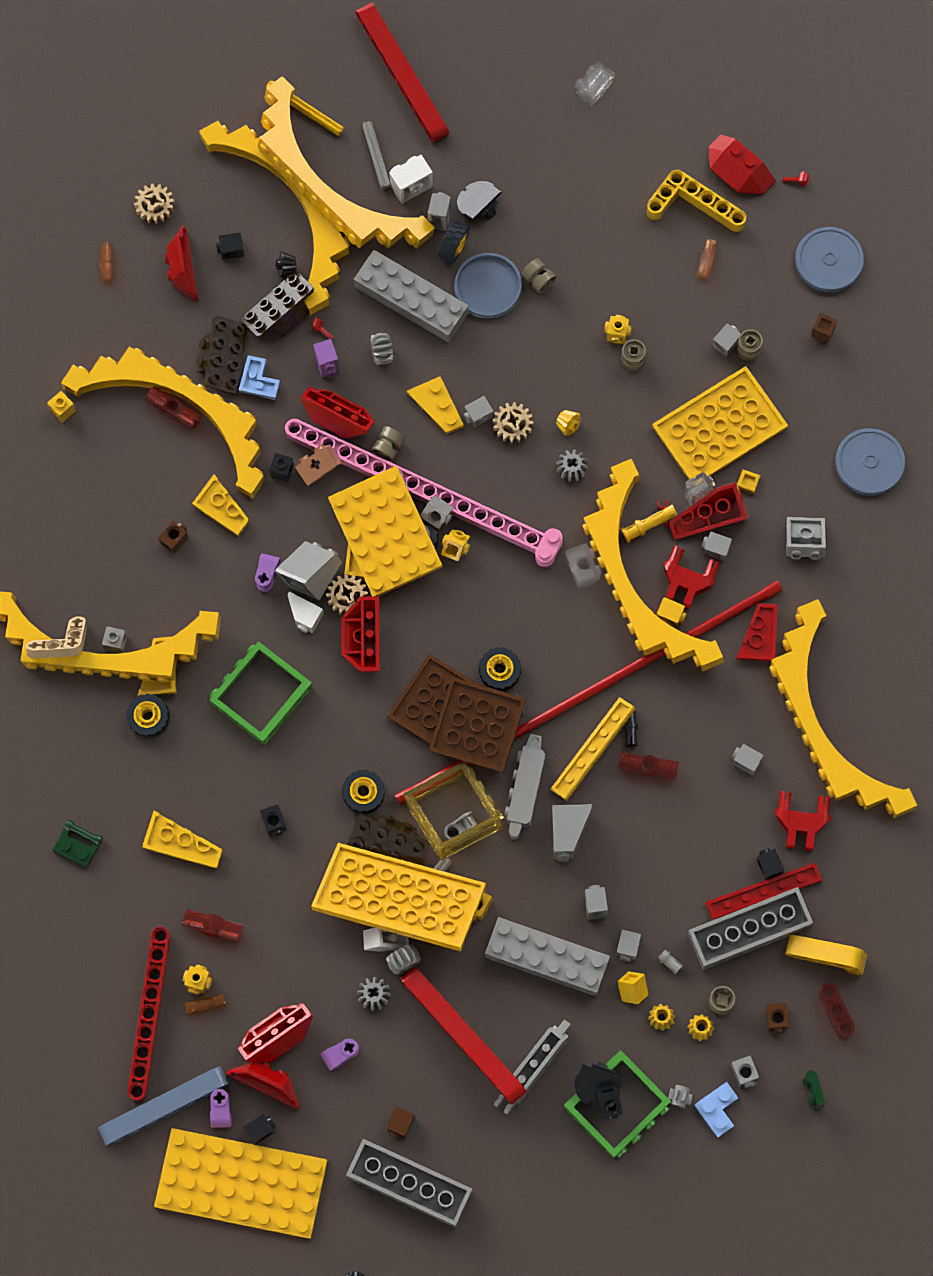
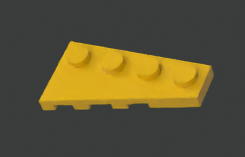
M153 811L142 846L146 850L214 869L218 868L223 852L221 848L193 834L156 811Z

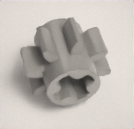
M676 1085L675 1089L670 1088L668 1099L671 1100V1105L685 1109L686 1104L690 1105L693 1097L692 1094H689L690 1089L681 1085Z

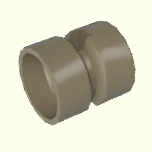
M539 258L531 261L521 273L529 283L533 282V288L540 294L549 289L557 278L550 269H546V265Z
M754 329L745 330L740 334L737 353L743 360L753 361L760 356L763 345L761 334Z
M631 339L623 345L621 361L627 370L637 371L645 364L646 346L640 340Z
M385 426L379 435L380 440L375 441L371 451L376 456L392 462L397 454L396 449L402 446L405 437L397 430Z
M716 987L711 992L708 1001L710 1010L719 1016L729 1014L736 1001L735 994L729 987Z

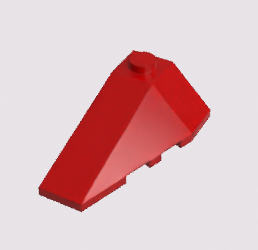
M734 482L716 488L669 521L673 538L676 540L745 520L750 516L745 499L737 483Z

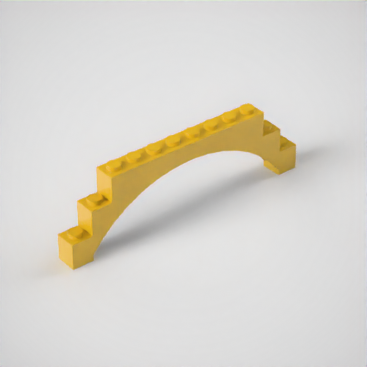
M283 76L266 88L264 98L271 107L263 112L261 123L269 131L259 138L257 146L261 154L266 155L272 164L284 173V176L289 181H292L297 186V189L304 193L310 202L317 206L323 215L330 219L336 228L348 237L352 244L361 248L376 236L380 244L390 248L404 236L406 241L417 249L432 237L435 227L423 215L419 218H404L373 212L346 200L328 187L310 168L296 143L290 120V99L293 97L295 88Z
M216 121L200 130L201 140L209 153L212 151L227 152L245 157L262 165L278 176L299 199L311 225L314 241L313 264L308 280L313 286L314 292L302 303L309 311V315L327 307L330 295L325 287L339 280L340 269L335 261L349 254L350 243L346 236L342 237L335 224L330 219H327L317 206H314L304 193H301L292 181H289L284 176V173L279 168H276L266 155L261 154L257 147L259 138L253 129L250 130L245 125L229 134L226 126H221L220 122Z
M128 347L118 364L110 357L100 356L90 373L82 366L78 368L72 365L61 382L64 390L78 398L81 394L106 387L141 386L157 389L183 399L201 411L215 425L227 442L236 464L238 481L235 485L237 490L253 499L265 482L263 472L256 467L252 469V466L261 454L259 444L251 439L248 441L257 427L255 416L249 412L244 413L240 411L239 407L233 403H226L216 393L212 395L207 392L208 390L204 386L193 384L192 380L187 376L182 375L181 377L176 374L173 368L162 366L156 358H148L138 348Z
M632 458L612 466V474L609 477L613 486L597 492L598 499L596 503L600 511L584 517L585 524L582 527L586 536L590 535L592 539L590 545L593 552H598L599 557L597 560L600 567L605 568L607 572L604 575L608 585H613L614 590L612 593L616 602L620 601L622 605L620 611L623 618H628L629 624L627 626L631 635L635 634L637 638L635 644L638 651H642L644 656L663 649L667 659L671 658L673 664L693 656L696 667L700 666L702 672L724 663L723 655L716 640L709 642L694 638L665 623L643 603L628 580L620 556V523L628 496L635 483L640 482V478Z
M0 592V621L5 622L8 619L5 637L10 644L22 645L23 643L21 662L28 669L35 670L37 667H43L47 671L63 669L66 673L82 671L86 675L101 673L102 676L112 677V674L120 675L119 677L125 679L135 676L140 680L148 681L150 678H155L160 682H169V680H175L178 658L184 662H190L191 659L197 660L200 638L204 641L219 639L222 618L219 612L200 611L199 616L179 633L146 649L120 654H97L82 651L77 656L30 658L27 656L26 644L28 642L52 639L27 620L15 603L16 597L13 593Z
M819 599L798 607L795 619L798 625L802 626L784 634L782 644L785 651L789 652L772 659L769 670L771 675L776 677L779 682L777 684L781 695L784 694L787 699L785 701L789 712L792 711L795 716L793 718L797 729L800 728L803 733L801 736L805 746H809L811 750L810 757L813 763H817L819 767L818 774L821 780L826 781L828 786L826 790L829 797H833L835 802L857 793L855 796L859 806H863L864 810L886 801V810L889 815H893L894 819L915 810L917 803L909 788L903 790L889 786L858 770L835 749L820 727L809 696L807 665L813 637L820 623L825 621L826 614Z

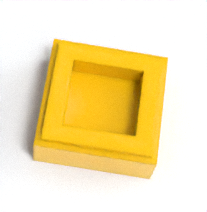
M743 469L737 483L739 489L754 494L761 475Z

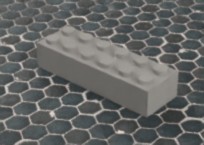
M373 250L354 278L356 289L448 343L469 314L467 304Z
M796 887L690 929L688 937L702 970H705L812 927L813 921L799 888Z
M500 917L496 921L485 952V958L596 997L610 959L609 955Z
M365 1139L362 1140L346 1174L348 1179L454 1228L457 1227L473 1192V1189Z

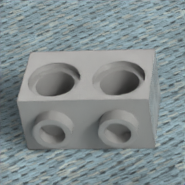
M432 193L428 210V221L435 229L447 231L451 215V196L445 193Z
M600 885L589 886L585 890L584 895L587 919L607 918L608 907L605 887H600Z

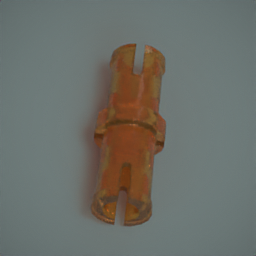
M711 239L705 240L704 250L699 258L700 266L697 275L701 278L709 277L711 264L714 263L715 258L713 256L717 242Z
M104 242L100 244V280L105 281V274H107V281H111L113 265L112 244L107 242V250H105Z
M223 993L210 997L203 996L202 999L185 1002L187 1015L199 1011L208 1012L209 1009L226 1006Z

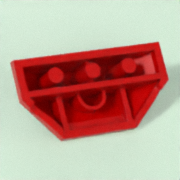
M720 135L708 147L710 170L737 193L764 195L776 182L764 162L737 139Z
M182 226L167 245L168 253H164L166 264H170V270H167L168 280L173 282L174 288L192 300L199 301L186 226Z
M309 387L300 398L312 422L345 439L366 434L375 423V420L371 418L365 408L333 391Z
M379 596L359 597L341 617V656L360 672H380Z
M303 1003L281 1007L249 1029L238 1050L247 1063H271L305 1039L313 1016Z
M248 1063L227 1071L226 1075L229 1078L299 1111L300 1105L287 1072L280 1069L276 1072L270 1069L271 1065L268 1063Z

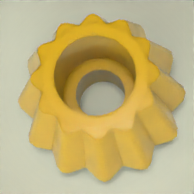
M564 410L558 416L556 424L565 436H570L578 429L581 422L580 413Z
M659 1004L658 1006H653V1010L649 1011L650 1016L648 1020L651 1021L650 1025L654 1026L655 1030L660 1029L664 1031L665 1028L670 1029V1025L674 1024L673 1019L675 1015L673 1014V1009H669L668 1005L663 1006ZM663 1014L665 1020L660 1021L658 1015Z
M703 1014L700 1016L695 1015L694 1019H690V1024L687 1026L689 1034L692 1035L693 1039H698L699 1041L703 1039L708 1040V1037L713 1035L712 1031L715 1030L714 1022L710 1020L709 1016H704ZM701 1024L705 1027V1029L703 1031H699L697 1026Z

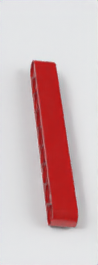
M371 2L355 10L362 27L431 142L434 143L449 135L446 124L374 4Z
M162 926L155 928L151 934L128 1085V1095L137 1103L143 1102L148 1095L171 936L168 930ZM159 933L166 934V938L163 941L156 940ZM162 952L163 958L156 961L153 959L155 953ZM154 971L160 972V977L157 980L150 978ZM150 991H157L155 999H148L147 995ZM148 1010H153L155 1013L151 1019L145 1018V1012ZM149 1029L152 1031L149 1038H142L144 1030ZM142 1049L149 1050L145 1058L139 1057V1051ZM138 1069H145L146 1073L143 1077H136ZM136 1088H142L143 1090L140 1097L133 1096V1091Z
M415 966L399 978L408 991L511 1105L527 1093L524 1086Z

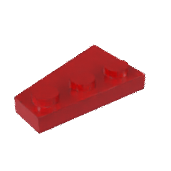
M758 603L736 660L771 662L775 658L777 604Z

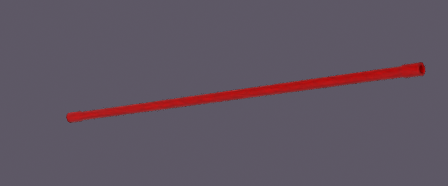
M776 580L762 588L761 591L696 626L685 634L694 638L704 634L760 601L782 591L780 583ZM660 649L639 658L518 726L514 740L665 655L664 650ZM458 760L394 796L398 804L401 805L471 764Z

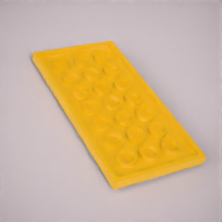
M338 843L311 908L316 912L461 952L486 889V883Z
M172 1128L154 1207L311 1239L328 1160Z

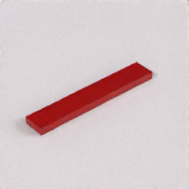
M812 863L709 900L705 904L713 921L796 887L800 890L820 883L822 878L816 863Z

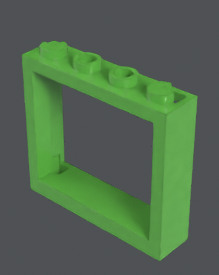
M258 641L255 645L252 644L248 648L247 655L243 660H238L234 666L235 670L223 678V684L220 688H215L212 691L210 703L265 746L310 692L313 685L311 681ZM259 652L301 683L262 732L258 731L220 701Z
M621 1050L606 1063L608 1068L614 1070L623 1062L661 1101L628 1136L613 1148L575 1109L581 1102L577 1094L563 1106L613 1159L624 1155L628 1151L626 1147L631 1142L635 1144L642 1137L640 1133L645 1128L647 1130L651 1129L656 1123L654 1119L658 1115L664 1116L670 1109L669 1105L671 1103L658 1087Z

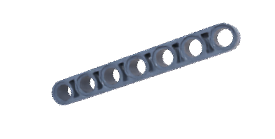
M216 1067L101 1125L98 1130L106 1147L111 1146L210 1096L214 1090L226 1088L230 1083L222 1067Z

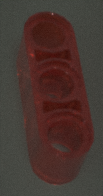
M826 983L821 987L818 994L821 1004L837 1037L843 1040L849 1039L855 1030L854 1023L836 986L832 983ZM830 989L833 992V997H825L823 990ZM838 1007L841 1009L842 1014L835 1016L831 1009ZM847 1025L850 1028V1033L843 1034L840 1031V1026Z

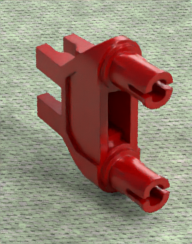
M673 546L669 559L663 563V568L670 585L665 597L673 601L677 590L687 593L683 605L686 609L690 610L695 596L715 586V576L720 563L716 561L714 564V560L709 559L704 574H699L679 565L685 550L680 547L678 554H676L678 546Z
M785 791L779 792V805L774 814L787 832L786 848L794 849L796 834L806 835L805 851H813L815 835L831 821L829 814L831 798L826 796L825 803L823 804L824 796H818L817 813L813 814L791 811L792 793L787 792L785 800Z

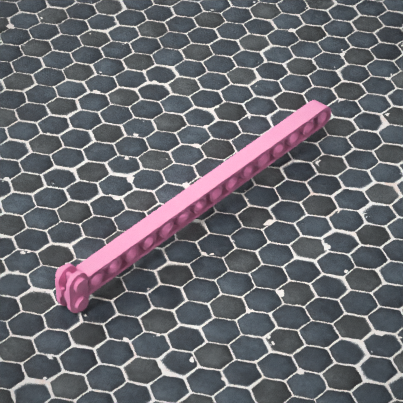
M291 419L285 425L286 436L289 440L312 451L321 444L324 446L326 443H332V448L341 460L342 465L368 477L381 473L374 471V468L377 466H382L384 468L383 471L396 466V464L298 419ZM293 427L300 429L297 433L290 432ZM310 435H315L316 439L313 441H308L307 437ZM345 450L350 452L346 457L340 455ZM360 458L367 460L365 464L357 463ZM397 465L411 497L427 504L434 495L440 499L449 497L452 501L448 504L454 507L450 513L452 516L534 553L536 562L541 567H549L554 562L563 543L562 533L558 529L552 528L542 533ZM410 482L418 484L415 488L408 487ZM431 489L435 493L431 496H427L425 494V491ZM466 505L469 509L462 512L459 510V507ZM478 513H483L486 515V517L481 520L477 519L475 516ZM495 521L503 523L501 527H494L492 524ZM512 529H518L520 533L518 535H512L510 534V531ZM529 537H535L537 541L535 543H529L527 542V539Z

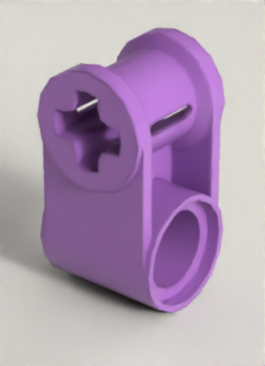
M261 554L255 575V582L259 591L269 592L273 588L277 575L275 570L280 565L281 558Z
M345 1039L337 1045L328 1048L320 1055L331 1072L356 1057L359 1053V1046L355 1040ZM347 1044L355 1045L352 1053L349 1051L345 1052Z
M216 1089L210 1097L211 1128L232 1127L230 1097L225 1090ZM219 1094L225 1097L220 1104L215 1100V1098L219 1097Z

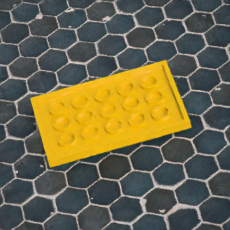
M745 366L652 424V428L694 487L787 429L788 424Z
M397 465L328 497L372 596L386 594L443 567Z

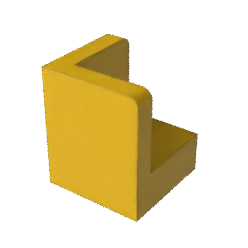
M628 971L618 980L621 1000L623 1002L639 1004L648 996L645 974Z

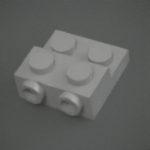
M787 517L786 556H791L792 559L810 557L812 560L825 557V518Z

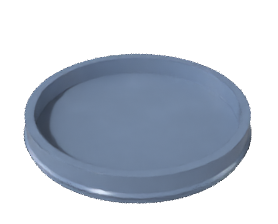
M822 227L809 232L800 241L795 254L796 268L802 280L813 289L828 293L839 292L850 287L860 276L864 266V253L860 243L849 232L836 227Z
M481 253L470 257L460 266L454 281L456 298L468 305L471 315L485 319L497 318L510 312L519 302L523 290L522 278L515 264L508 258L496 253Z
M864 428L850 433L842 440L836 452V470L841 481L850 490L861 495H880L891 490L901 479L905 470V455L899 442L889 433L880 429Z

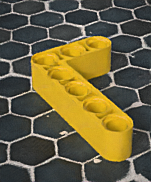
M680 170L670 172L647 204V216L651 220H659L677 196H680L734 232L742 231L746 224V214L742 210ZM679 179L681 182L674 183L672 180ZM694 189L696 192L689 193L687 190ZM663 193H668V194H670V196H669V197H663L662 194H663ZM704 199H709V200H711V202H710V203H705V202H703V200H704ZM658 207L660 210L653 211L651 210V208ZM725 209L727 212L720 213L718 210ZM740 219L742 222L735 223L733 220Z

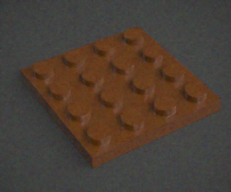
M428 654L387 715V718L430 745L451 678L455 677L471 683H478L431 654Z
M452 677L429 751L503 773L526 699Z

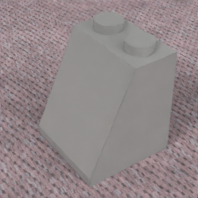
M305 541L277 567L275 572L289 588L320 600L342 561L339 559L336 551L330 548L328 550L323 549L316 542L311 544Z
M592 804L552 805L554 860L558 859V862H569V859L574 858L591 818Z

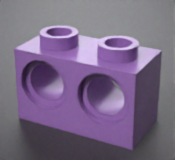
M329 339L313 344L315 358L322 378L333 377L340 372L332 340Z

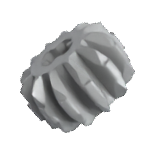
M387 333L372 335L370 342L374 362L377 365L391 363L393 361V350L390 336Z
M575 449L572 454L566 450L565 455H559L560 460L556 461V465L558 466L557 473H562V479L568 477V481L571 482L574 477L576 481H579V476H585L584 471L588 470L586 465L588 460L583 458L582 452L576 455Z
M409 944L395 950L386 960L394 974H401L417 965L421 959L418 950L413 944Z
M373 977V983H370V980L366 978L367 985L363 983L359 985L363 990L357 991V995L362 996L358 1001L359 1003L365 1001L363 1004L365 1009L370 1004L371 1011H374L375 1005L381 1010L382 1006L380 1003L382 1002L387 1005L388 1001L385 998L391 996L390 993L385 992L389 989V986H383V979L377 983V977ZM377 990L378 996L371 998L370 991L374 992Z

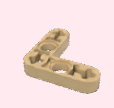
M83 617L70 619L65 639L34 640L26 644L27 656L30 658H48L79 655L83 650L87 632L86 619Z

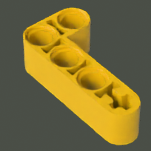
M790 935L785 955L792 958L844 968L845 971L855 975H863L867 960V954L862 949L797 935Z

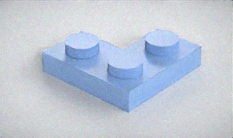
M248 355L239 387L240 393L276 400L280 380L263 377L266 359Z
M727 1082L694 1105L717 1138L734 1127L723 1109L735 1102L738 1097Z

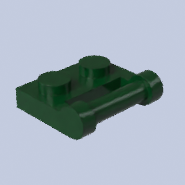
M68 820L52 850L88 868L103 840V836L95 835L75 825L73 821ZM72 831L93 842V844L89 847L68 835Z
M809 1070L802 1082L809 1090L807 1098L810 1107L813 1106L814 1111L823 1109L826 1103L817 1073Z

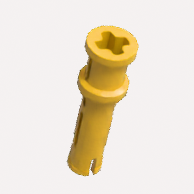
M670 505L641 521L636 520L634 524L626 528L622 527L620 530L626 542L630 543L632 539L640 535L644 536L646 531L678 515L673 505Z

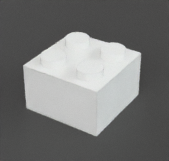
M422 155L411 157L407 163L401 166L397 165L389 172L390 186L401 204L434 187L433 172Z

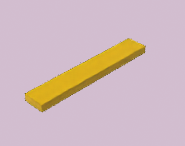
M619 697L551 787V791L567 801L636 708Z

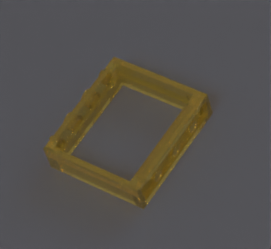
M465 762L403 793L405 804L440 860L503 828L501 812L499 809H494L492 798L490 795H485L483 784L481 781H476L474 770L472 767L468 768ZM466 777L491 818L442 843L417 801Z

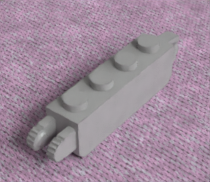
M530 734L526 746H523L522 751H518L516 762H519L518 770L514 769L512 781H515V786L510 788L508 799H511L510 807L506 806L504 818H507V824L510 825L508 834L512 840H518L522 827L527 828L531 825L545 762V753L541 750L542 736Z
M566 1020L559 1027L555 1025L553 1028L550 1027L513 1073L516 1079L524 1086L527 1093L513 1105L509 1103L504 1110L506 1115L513 1110L516 1104L519 1105L566 1045L569 1037L566 1033L571 1027V1024ZM502 1094L494 1103L496 1107H499L505 1100Z

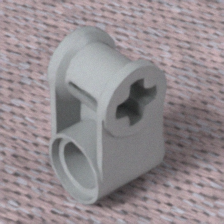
M471 811L463 814L446 826L444 839L448 844L455 845L477 833L482 828L472 817L473 813ZM454 830L458 833V836L451 838L447 833Z

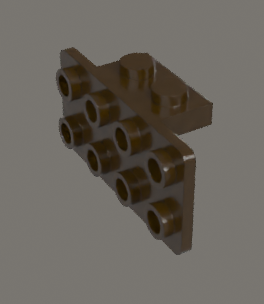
M295 271L241 318V321L258 338L263 337L272 328L283 338L310 314L302 302L314 292V288L304 277Z
M220 316L212 318L210 334L204 336L199 342L200 355L197 359V373L205 375L204 385L206 387L233 395L239 392L247 330L245 324Z
M359 814L347 845L423 866L430 842L415 836L417 828L413 827L412 824L397 821L391 815H381L376 820L364 814Z

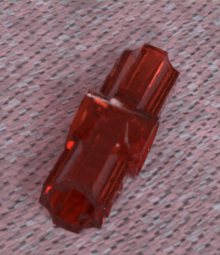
M155 386L147 393L145 400L166 413L169 418L179 421L191 430L199 423L201 415L180 403L177 398L169 396ZM172 405L178 406L174 411L169 410V407Z
M621 752L619 769L642 773L645 776L655 775L676 779L679 762L655 758L652 755L642 756ZM645 762H651L653 763L654 767L652 769H646L643 764Z
M191 909L186 910L182 923L183 926L202 931L205 935L215 938L219 936L239 942L244 927L241 924L224 920V918L218 915L203 914Z

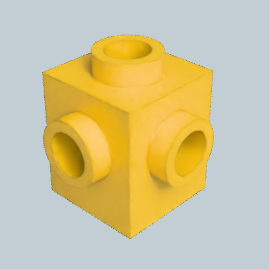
M622 315L611 316L610 322L606 321L604 332L607 333V341L625 344L626 337L631 335L632 326H629V319Z
M452 529L449 535L445 534L441 545H443L441 555L459 561L463 554L467 555L470 544H468L470 536L462 531Z
M196 965L195 967L190 966L189 971L185 970L182 981L185 982L184 985L188 992L199 995V993L205 994L206 989L210 988L212 978L206 967ZM195 975L200 976L198 981L193 980Z

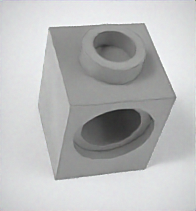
M727 323L713 339L712 346L727 357L738 344L741 334L740 330Z
M485 396L464 406V418L474 428L494 417V411Z
M434 495L420 517L440 529L443 524L447 525L451 520L452 515L450 513L454 507Z
M710 532L709 537H704L701 546L704 548L703 554L725 562L732 539Z
M106 626L102 642L104 650L119 654L123 653L128 637L126 631Z
M743 744L741 748L737 747L732 755V758H734L733 765L753 776L763 759V755Z
M622 930L616 953L620 960L631 962V959H636L641 934Z
M751 1056L731 1063L739 1087L749 1088L756 1085L755 1081H758L759 1076ZM744 1068L750 1070L751 1076L749 1078L742 1077L740 1070Z

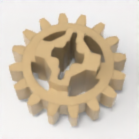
M152 183L151 188L145 185V191H138L140 196H135L136 203H134V207L141 220L147 218L148 223L154 220L155 224H157L158 219L164 222L165 216L170 218L169 211H174L172 205L175 202L172 199V193H168L167 187L162 189L161 184L154 187Z
M513 402L512 406L506 403V408L500 406V413L495 412L494 416L496 418L493 419V424H495L493 430L498 431L497 437L503 436L504 442L510 439L511 444L514 439L518 443H520L521 437L527 439L526 433L531 434L532 429L530 427H533V421H531L533 416L532 414L528 415L529 409L523 410V404L517 407L516 402ZM506 414V418L501 422L502 417ZM510 417H511L512 421H514V423H516V428H515L514 425L510 422Z
M345 574L344 579L337 576V582L331 581L333 587H327V590L331 592L326 594V597L330 599L328 605H333V611L339 609V615L347 612L355 603V598L359 594L360 597L368 596V592L364 591L366 585H361L362 579L356 581L355 575L348 578V575ZM339 587L340 590H339V592L336 593V595H335V591H336L337 588ZM344 589L350 595V600L346 595L344 596Z

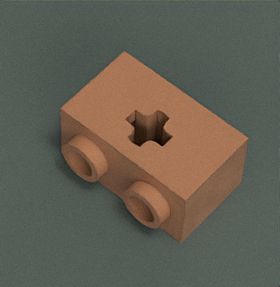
M321 444L313 450V455L309 457L307 454L298 460L300 464L295 468L307 486L315 483L342 464L330 444L326 446ZM319 460L320 464L316 467L315 463Z

